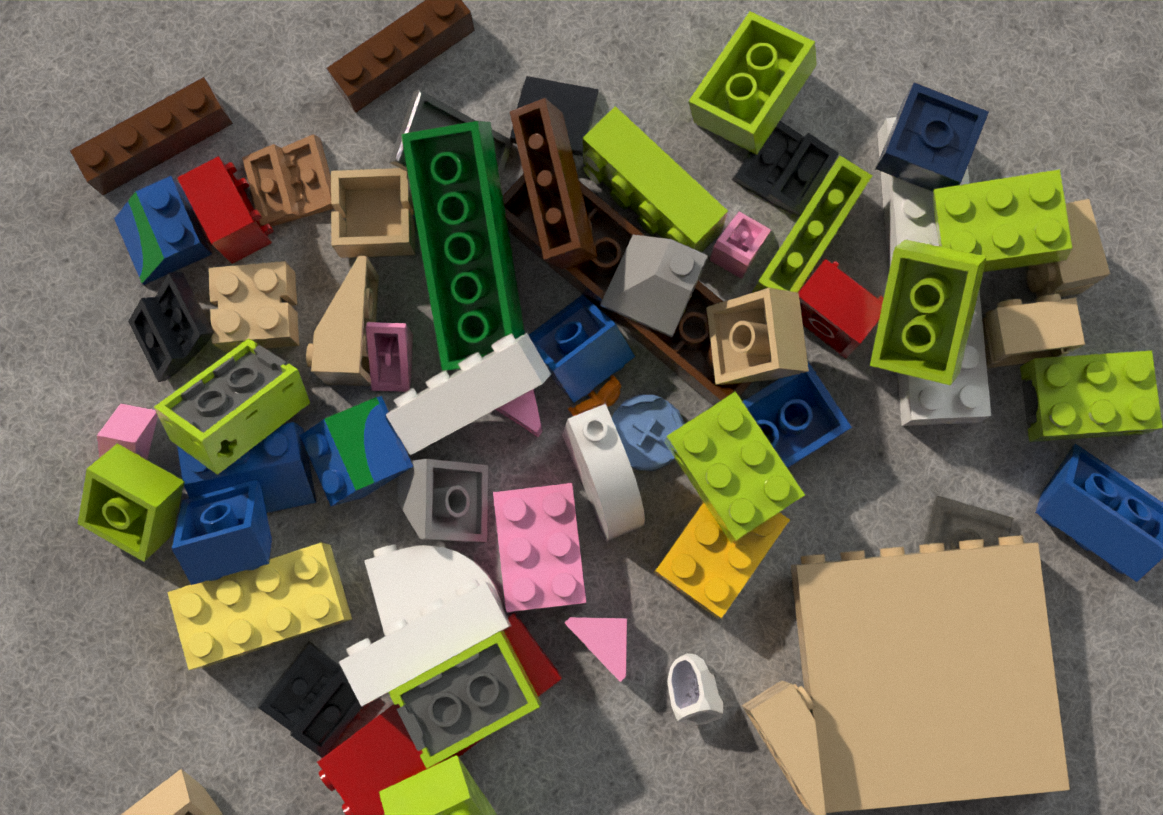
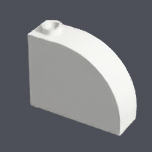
M606 404L568 418L562 436L606 542L643 527L645 524V514L638 485Z
M396 544L374 550V558L364 560L383 629L404 618L407 624L422 617L419 610L438 599H441L443 604L452 601L458 597L455 592L456 589L477 579L479 585L485 582L491 585L508 618L502 596L490 575L475 561L454 550L427 545L397 550Z

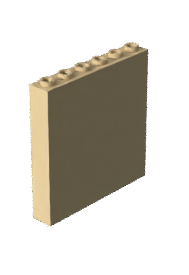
M1023 535L999 537V545L984 546L983 539L959 541L960 549L945 550L944 543L919 545L920 553L905 554L904 547H891L880 549V556L865 558L864 550L840 552L841 560L825 561V554L801 556V564L791 565L804 690L815 708L810 710V713L816 721L826 813L1070 790L1038 543H1024Z

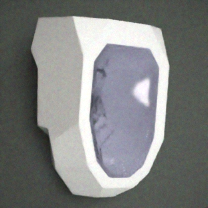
M688 653L677 658L670 667L667 680L671 706L677 721L693 726L721 719L723 715V701L718 694L714 675L709 672L704 660L696 654Z

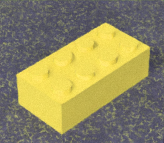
M322 542L269 560V564L262 565L254 570L240 571L223 576L215 581H204L167 592L188 670L205 668L352 620L331 545Z

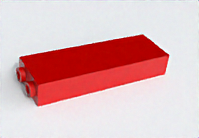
M513 613L508 617L512 626L503 631L539 697L560 681L562 676L517 614ZM399 704L390 706L317 761L322 769L319 771L322 782L330 791L333 792L336 789L345 802L342 805L345 815H384L379 791L426 770L420 757L423 751L422 749L417 751L397 711L400 708ZM482 739L458 751L457 753L447 757L446 759L436 763L435 765L445 760H448L456 755L460 757L469 749H471L474 745L480 742Z

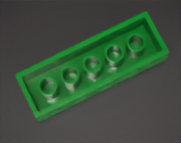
M474 121L401 134L442 371L460 369L458 363L477 352L483 358L494 351L491 347L492 344L511 333L515 339L525 334L491 122Z

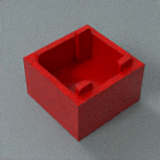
M217 156L177 177L211 244L233 264L271 244L272 242L268 235L274 231L270 224L260 226L259 220L262 219V216L257 209L254 210L244 189L249 187L245 178L238 180L233 174L237 172L235 165L232 162L225 164Z
M825 259L798 292L802 323L806 329L846 359L862 343L879 321L884 297H875L838 269V262L834 261L831 263Z

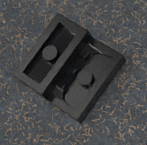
M526 76L517 108L546 98L563 113L572 154L583 156V137L589 132L590 126H592L599 89ZM512 127L510 140L511 143L517 144Z
M779 121L758 154L756 155L749 151L733 176L732 181L776 207L800 216L839 153L810 133L802 136L782 121Z
M183 272L168 273L156 296L141 298L128 321L158 382L166 381L186 366L202 350L214 334Z
M308 641L258 706L260 710L290 731V736L321 758L325 756L362 708L342 667L310 641Z

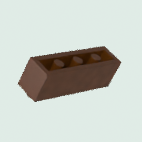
M425 0L326 69L336 88L353 111L357 113L474 32L471 11L462 0Z
M203 77L73 148L70 152L87 183L101 195H105L232 125L233 122L217 94Z
M546 98L510 111L544 260L560 269H565L597 258L563 113Z

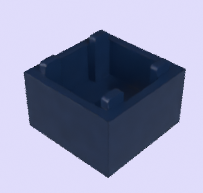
M914 82L902 101L875 169L934 192V189L960 185L989 111Z

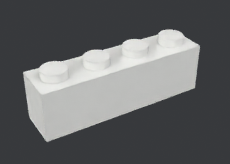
M511 333L491 345L494 350L492 353L482 358L480 353L477 352L458 363L461 370L449 376L445 370L426 381L425 383L428 388L417 394L415 389L412 388L394 399L397 406L388 412L386 417L410 455L545 382L551 373L527 333L517 339Z
M477 579L456 589L455 592L458 597L452 601L443 604L442 600L438 599L421 608L419 612L422 617L407 624L404 618L384 628L385 637L371 644L369 638H366L347 648L346 651L349 656L339 661L361 707L388 694L389 691L492 635L512 626L491 585L488 582L479 585Z

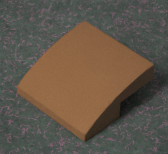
M312 134L282 148L272 144L242 157L255 208L262 216V219L259 220L261 227L265 224L276 226L333 209L331 205V174L321 138Z

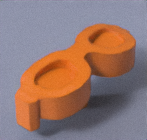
M612 375L610 377L611 380L597 394L594 390L588 394L591 399L581 402L574 408L569 407L567 409L572 416H576L604 404L607 407L612 406L620 396V382Z

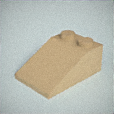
M367 256L357 257L316 327L313 344L309 343L307 346V366L311 367V371L327 385L371 386L366 324L367 322H376L379 275Z
M781 680L743 704L742 707L806 811L811 815H826L816 721L810 713V710L815 708L802 686L798 687L796 684L793 685Z

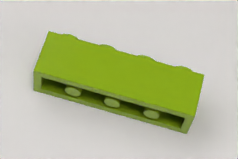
M839 156L752 290V293L767 288L798 293L873 175L844 157Z

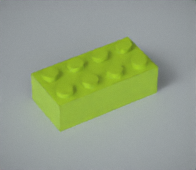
M616 106L583 137V164L585 165L583 169L585 173L595 183H605L612 190L610 193L611 197L623 209L630 207L639 215L637 221L649 234L653 235L657 232L662 238L672 239L702 253L722 233L728 210Z

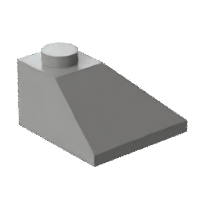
M633 235L600 306L672 338L703 272L708 255L672 239Z
M434 459L411 461L413 467L398 476L397 502L421 540L487 542L488 465Z

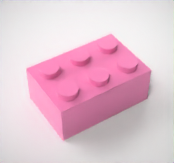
M572 483L493 492L506 612L587 603Z

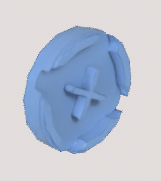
M637 395L625 400L614 412L612 420L631 467L638 471H656L669 465L675 458L664 442L667 435L684 425L679 410L668 401L656 395Z

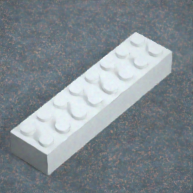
M896 117L886 118L877 133L879 158ZM968 167L960 185L969 184ZM881 172L888 266L890 270L894 247L902 241L910 240L939 246L933 209V192ZM980 290L960 374L952 385L897 373L902 426L979 423L991 417Z

